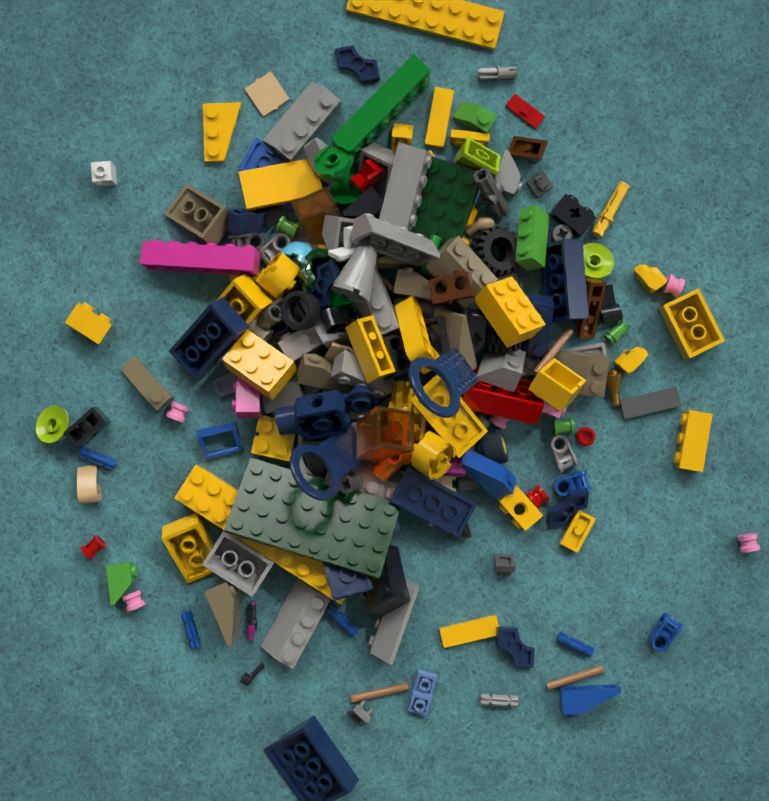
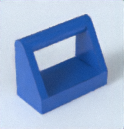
M237 422L196 431L205 461L243 452ZM229 431L233 432L237 446L208 452L205 437Z

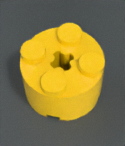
M279 252L269 261L267 268L263 269L256 279V282L277 300L284 294L285 289L290 290L296 283L294 278L299 276L301 269L282 252Z
M428 431L424 438L410 449V454L412 455L411 465L431 480H433V477L438 479L450 468L451 463L449 461L451 457L455 458L456 448L436 433Z

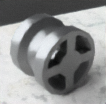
M564 224L556 226L551 233L552 242L562 240L563 238L571 239L572 237L570 227Z

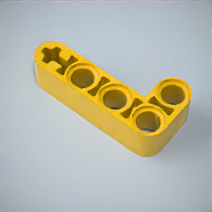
M410 296L396 304L395 310L405 352L409 360L412 362L419 357H426L432 360L437 359L439 354L430 345L423 314L417 299L414 296ZM421 368L420 370L423 374L432 371L427 368Z

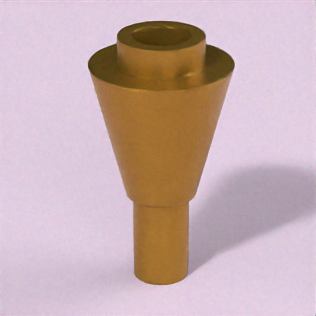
M617 369L608 370L606 386L611 394L612 406L620 405L619 391L622 373L618 372Z

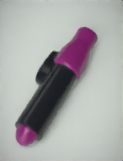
M251 601L248 607L247 640H254V633L257 630L258 619H256V605L254 601Z

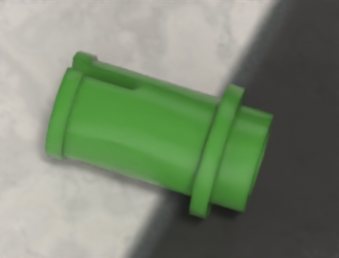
M621 320L611 331L606 332L605 339L612 345L618 343V339L629 331L630 327Z

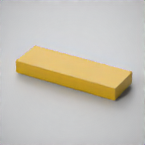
M435 87L425 145L444 148L454 90Z
M492 615L440 627L439 630L443 647L446 648L496 636L497 626L499 625L497 616Z

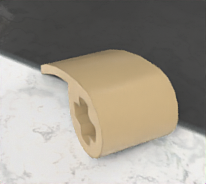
M97 465L77 468V496L80 504L101 501V489L99 484H97Z

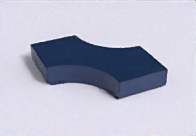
M354 45L335 49L339 69H347L354 72L359 77L361 84L380 80L378 65L375 59L363 58L356 52Z
M331 260L317 266L315 285L308 291V293L313 294L318 299L320 310L332 305L331 287L340 273L336 260Z
M588 489L568 490L567 496L562 502L547 508V526L566 525L574 513L587 508Z
M497 626L495 646L509 652L514 667L533 668L535 648L526 646L520 640L518 628Z

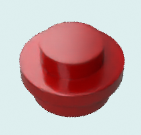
M582 427L576 432V441L582 446H590L595 441V432L589 427Z

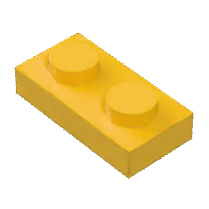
M451 129L450 142L455 146H462L467 137L483 146H488L489 133Z
M581 510L577 511L565 531L560 544L578 553L596 518Z

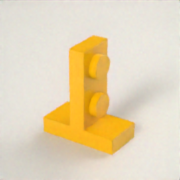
M394 123L391 151L396 152L398 142L411 146L413 125Z

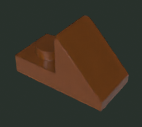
M514 136L509 152L512 157L527 159L533 165H536L542 160L548 141Z

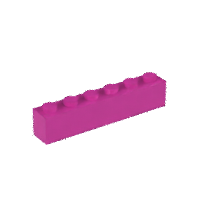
M151 240V242L143 241L140 265L146 270L236 276H242L246 273L248 276L258 277L261 254L252 245L236 247L233 244L218 246L214 243L199 245L196 242L181 244L178 241L163 243L159 240Z

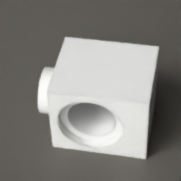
M111 161L91 162L92 182L98 187L117 185L116 166Z

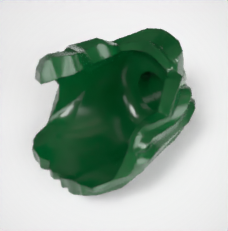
M315 247L305 256V261L299 271V284L303 292H308L315 285L317 266L335 260V258L328 255L327 250Z

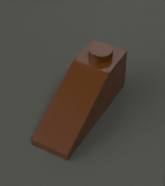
M585 276L589 318L576 321V332L579 339L595 338L607 282L601 279Z

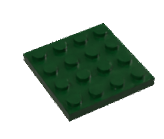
M431 156L432 163L426 172L427 183L422 188L420 195L422 196V202L420 207H417L415 214L417 215V222L412 227V230L408 231L414 234H422L427 239H430V235L438 236L442 239L441 243L445 244L449 239L460 236L463 239L479 190L473 178L477 170Z

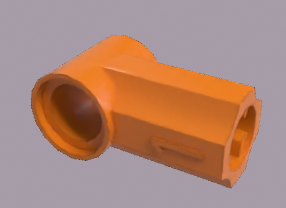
M404 447L389 448L386 456L374 467L373 472L376 477L381 481H387L401 466L408 465L412 457L410 450Z

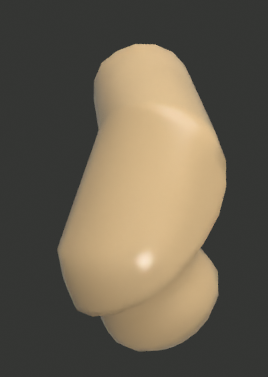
M480 217L473 222L472 226L466 227V232L472 235L478 230H486L494 226V220L491 217Z

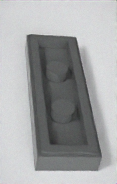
M677 387L619 400L623 419L681 406Z

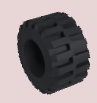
M493 226L481 231L473 237V242L469 245L471 250L496 277L511 273L519 265L515 262L516 233L514 231L509 232L510 228ZM491 243L495 244L500 251L499 261L495 260L491 254Z

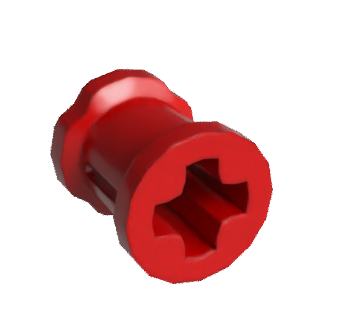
M96 534L89 543L82 545L80 549L88 559L93 560L95 558L94 555L101 549H105L107 544Z

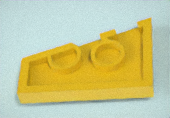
M241 102L203 104L205 163L225 162L234 127L237 123V117L242 106Z

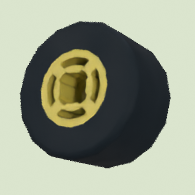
M499 428L489 430L481 437L484 456L499 464L508 462V451L501 430Z

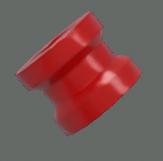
M538 484L534 487L533 491L526 493L528 499L537 509L541 507L543 502L550 500Z

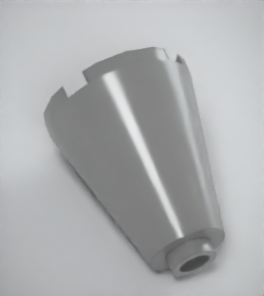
M366 244L363 247L359 246L332 283L331 290L339 296H342L343 293L348 296L347 299L361 304L369 303L377 258L375 249Z

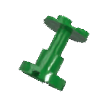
M335 143L336 146L331 147L328 145L318 152L314 159V168L321 178L335 181L330 192L332 200L337 204L349 207L363 193L349 181L351 177L357 174L350 173L349 170L354 160L351 150L345 144Z

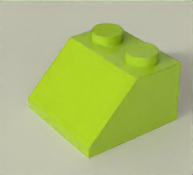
M467 137L457 152L454 163L477 171L482 168L489 169L494 178L499 172L501 155Z

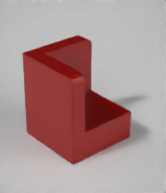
M368 159L364 162L360 173L351 177L349 181L364 193L370 186H377L384 170L371 159Z

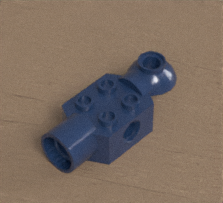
M364 385L354 386L349 393L345 394L332 390L297 397L294 405L275 410L277 429L281 436L297 433L308 441L345 434L349 430L350 412L365 413L371 411L377 405V398Z

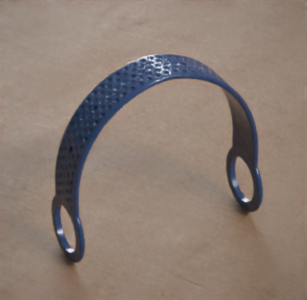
M453 347L435 360L426 357H419L413 360L409 367L408 382H410L416 397L426 409L439 417L450 418L459 411L460 396L479 382V378L458 348ZM421 368L432 370L426 374L420 372ZM436 375L443 380L449 391L450 403L448 407L436 404L423 389ZM392 393L378 402L374 409L363 413L350 422L347 433L330 436L317 446L302 444L292 451L290 470L295 482L305 494L320 501L332 499L338 493L342 477L379 451L385 444L392 441L388 440L390 421L388 418V408L392 400ZM302 455H313L326 466L330 476V485L327 490L315 489L305 480L300 470V458Z

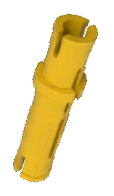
M618 182L615 191L603 212L599 214V220L592 230V234L603 238L609 224H612L614 221L613 217L630 188L627 183Z

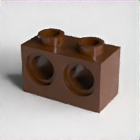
M465 269L453 271V275L446 276L445 273L434 275V279L428 280L432 301L435 305L476 297L472 275L468 271L465 272ZM465 279V288L459 290L457 287L458 281ZM444 283L446 291L443 294H439L438 286Z

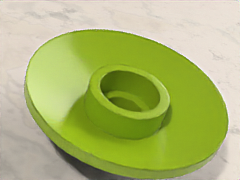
M598 243L583 245L585 276L596 279L606 277L614 266V258L610 250Z
M53 405L41 412L36 422V434L42 442L52 444L64 436L63 433L69 426L67 411L60 406Z

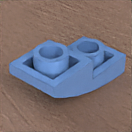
M418 669L409 703V712L427 716L437 674Z

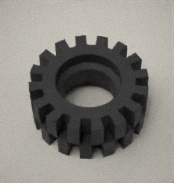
M494 328L486 330L487 350L495 351V353H512V351L516 352L521 349V342L507 348Z

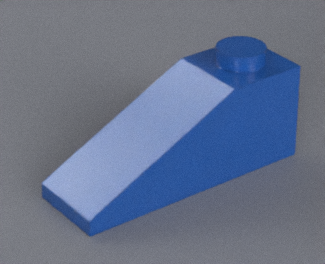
M470 449L463 454L461 466L493 499L513 494L516 478L505 466Z
M617 684L559 687L560 711L566 717H577V714H583L621 693V688Z

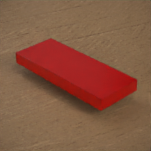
M516 94L505 105L535 129L545 118L542 113Z

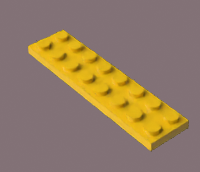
M348 0L346 12L490 50H495L505 13L502 10L463 0Z

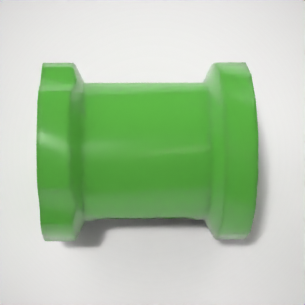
M282 216L275 231L278 233L282 232L294 240L301 224H294Z
M573 417L564 420L553 418L554 436L559 433H575Z

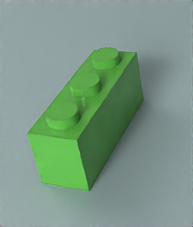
M537 204L520 209L515 262L527 271L545 267L549 215Z

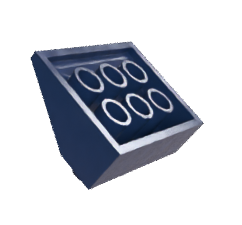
M315 716L301 722L264 749L299 801H335L350 793L359 781V778Z

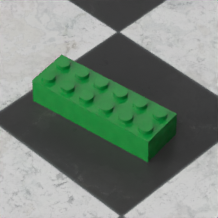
M413 54L331 137L332 147L336 146L335 143L345 144L352 152L353 161H357L360 158L361 149L373 144L376 140L375 137L379 133L383 134L388 129V123L392 119L397 120L403 113L401 110L406 105L408 107L411 106L416 100L415 96L419 92L423 93L429 87L431 70Z

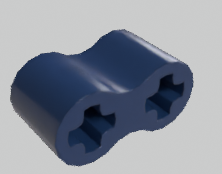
M232 208L229 210L227 230L233 233H262L266 213L261 209L247 211V209Z

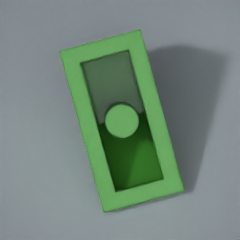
M462 101L453 118L475 132L489 133L497 119V115L481 105Z
M134 561L112 563L106 566L110 605L118 603L135 582V577H138V568L134 565Z

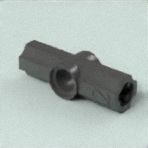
M482 168L476 171L473 178L482 193L479 197L480 201L489 206L496 218L501 219L503 216H507L510 209L502 195L504 187L493 179L489 169Z

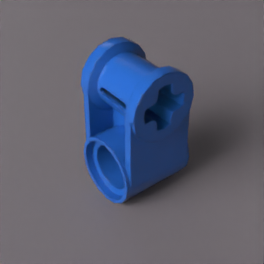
M587 470L555 479L552 483L553 492L560 496H567L568 490L587 488L588 491L592 488L588 485L586 477ZM560 482L566 484V489L563 492L558 490Z
M664 613L647 638L648 645L659 652L666 651L683 628V624L674 621L669 617L668 613ZM661 637L662 643L659 646H655L656 638Z

